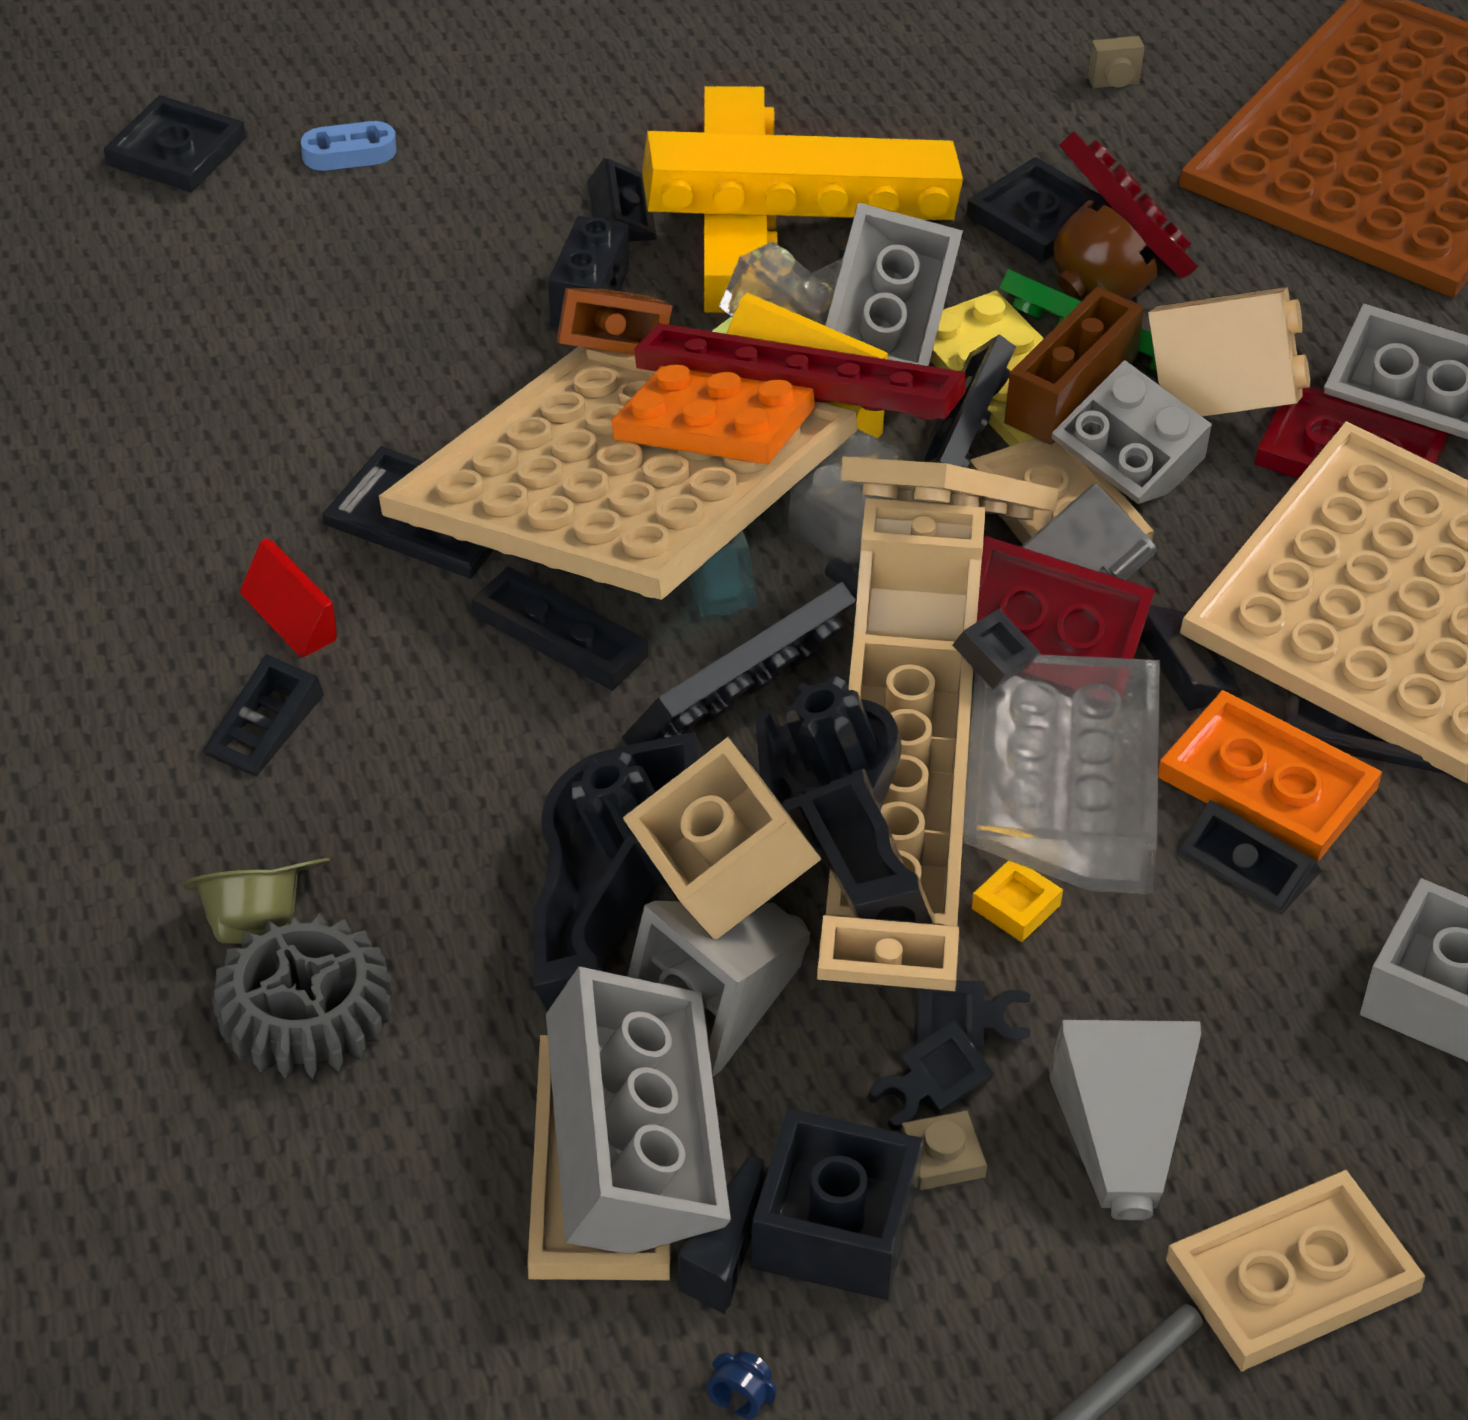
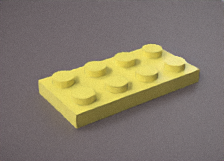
M996 290L942 311L930 361L938 368L961 371L970 352L1000 334L1016 346L1007 365V368L1011 371L1044 338ZM1008 378L1006 384L993 396L989 404L988 410L991 412V417L988 423L1009 446H1013L1035 437L1004 423Z

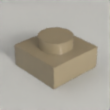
M1140 36L1092 40L1088 78L1093 88L1123 87L1130 84H1140L1144 45Z
M968 1111L902 1123V1134L924 1138L919 1179L920 1190L986 1177L987 1164Z

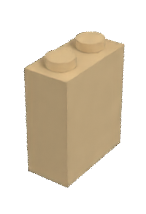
M1288 287L1157 306L1148 312L1159 386L1200 416L1297 404L1303 396L1302 388L1310 387L1307 357L1305 354L1297 355L1294 333L1302 332L1301 308L1298 299H1289Z

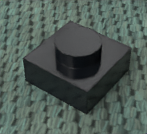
M1000 609L965 629L952 645L993 690L1028 668L1040 654V651Z

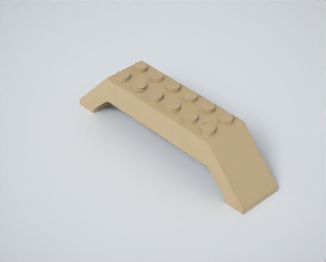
M865 498L848 689L857 691L860 699L870 700L887 709L893 716L899 729L902 744L901 757L882 805L881 813L888 824L905 867L918 875L934 914L936 925L856 918L830 870L826 915H823L818 980L955 991L959 942L957 922L973 668L952 645L965 629L977 623L985 507Z

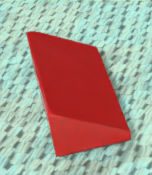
M269 538L260 541L241 586L240 594L301 658L335 642L337 634L333 602L273 540L271 541Z

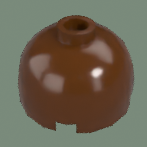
M1088 200L1067 219L1057 233L1054 242V261L1060 274L1057 277V282L1065 294L1077 300L1081 297L1086 298L1097 286L1130 300L1157 277L1156 263L1153 259L1146 265L1139 252L1147 245L1123 217L1106 205L1095 211L1091 209L1094 201Z

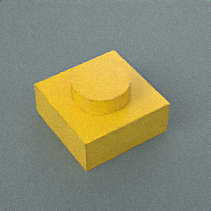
M1012 856L973 893L972 910L1020 942H1023L1061 906L1063 889Z

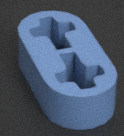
M380 121L319 127L309 130L301 137L302 160L305 165L316 170H334L384 163L395 156L397 149L395 130L389 124Z

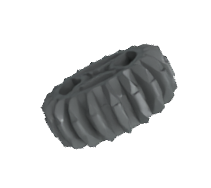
M293 913L289 924L282 927H277L267 920L263 935L258 936L245 932L241 943L242 948L227 949L226 959L224 960L225 966L216 969L214 980L215 996L212 998L214 1014L218 1017L219 1031L221 1036L224 1037L225 1043H232L233 1051L237 1054L239 1060L252 1056L253 1064L256 1065L260 1073L270 1067L274 1060H276L278 1071L285 1080L293 1071L294 1064H304L305 1071L313 1079L318 1069L317 1062L327 1060L328 1064L339 1072L343 1063L342 1052L346 1051L349 1055L362 1059L366 1049L365 1040L379 1042L382 1022L389 1021V1015L392 1010L390 994L393 992L391 974L387 973L385 957L381 954L380 947H372L371 940L368 939L366 931L352 934L351 928L345 919L328 927L321 913L311 923H301Z

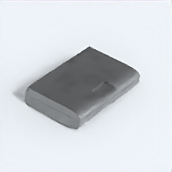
M1096 483L1089 486L1021 546L1022 548L1123 580L1128 579L1157 551L1150 538Z

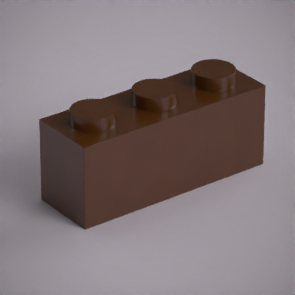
M1097 286L1010 371L1004 423L1052 445L1055 442L1051 439L1052 432L1124 360L1131 364L1137 358L1145 307Z

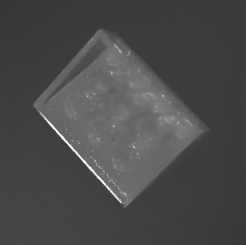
M1038 655L1028 668L994 690L975 671L963 843L1087 891L1152 894L1157 849L1160 660Z

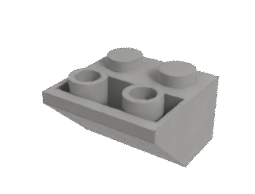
M1124 360L1052 432L1051 439L1137 504L1165 496L1206 457L1212 424Z

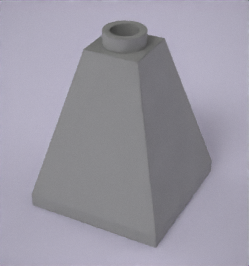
M653 901L644 906L627 977L702 992L713 1077L723 1069L801 967L805 950L810 942L811 932L808 931L807 926L798 916L787 914L775 903H764L720 938L713 939L680 901Z
M1062 1020L1049 1066L1050 1082L1101 1208H1111V1216L1116 1220H1146L1153 1216V1208H1157L1161 1199L1201 1037L1200 1021Z

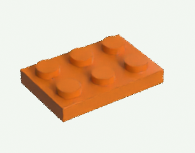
M683 365L661 366L611 420L614 440L769 464L815 409L814 390L809 387L791 385L785 380L761 381L741 378L739 375L731 372L714 374L689 370Z
M1222 690L1160 760L1157 777L1205 803H1208L1209 800L1214 801L1316 862H1319L1378 789L1382 771Z

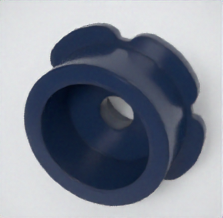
M742 1351L735 1355L723 1353L714 1359L712 1366L715 1371L712 1373L706 1386L707 1393L714 1404L729 1410V1400L733 1390L749 1398L741 1408L733 1413L750 1420L757 1415L765 1403L770 1405L774 1402L777 1394L776 1386L771 1381L772 1373L770 1368L761 1358L752 1353Z

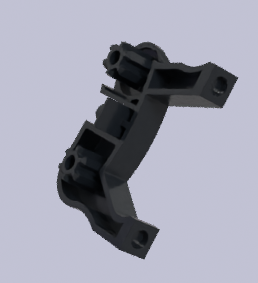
M830 675L826 683L810 686L803 682L797 687L794 694L796 697L795 705L785 708L786 725L780 726L772 706L755 715L760 777L814 849H820L855 917L936 925L934 914L918 875L905 867L888 824L881 813L882 805L900 761L902 749L900 732L891 713L875 702L860 699L858 692L849 690L843 679ZM695 731L595 753L569 768L551 788L545 800L541 818L543 835L549 848V867L542 892L533 908L534 987L547 1010L551 1008L578 967L606 972L607 964L652 887L655 884H668L623 817L705 755ZM743 754L745 759L749 762L746 754Z

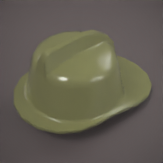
M330 858L317 859L273 870H237L206 874L188 879L183 882V886L187 890L200 893L207 921L212 927L216 939L223 944H241L245 932L258 936L263 935L267 920L277 927L288 925L295 909L298 873L331 862Z

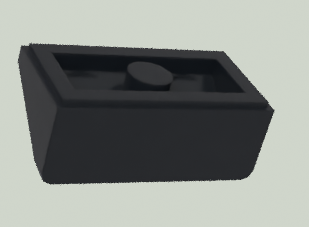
M603 158L588 180L592 216L603 218L607 221L628 224L629 242L656 240L653 212H648L642 173L611 159Z
M1150 605L1140 639L1186 709L1192 711L1209 706L1222 690L1236 697H1241V689L1216 652L1180 634L1182 621L1187 612Z
M1209 800L1176 851L1280 914H1283L1321 873V869L1315 860L1212 800Z

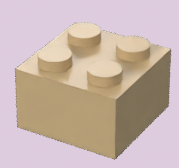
M729 737L623 817L681 904L713 939L720 938L821 860L794 821Z

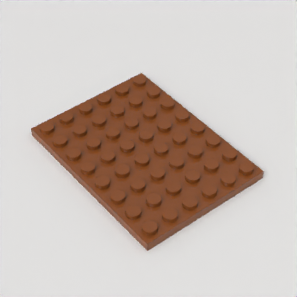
M1347 0L1184 166L1180 174L1179 187L1446 296L1455 298L1468 282V22L1409 0Z

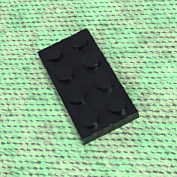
M839 583L659 696L621 738L628 746L689 733L687 729L701 719L705 724L711 722L735 704L733 700L745 691L753 695L779 676L778 671L789 663L796 667L823 648L821 643L831 638L845 626L840 617L856 600L844 583Z

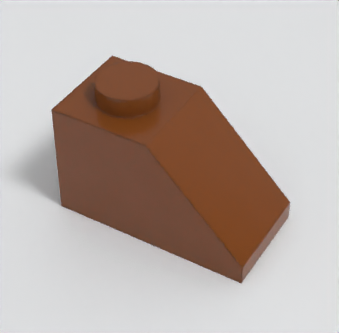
M565 288L556 342L635 355L634 348L658 323L669 325L672 305L656 297L608 289Z

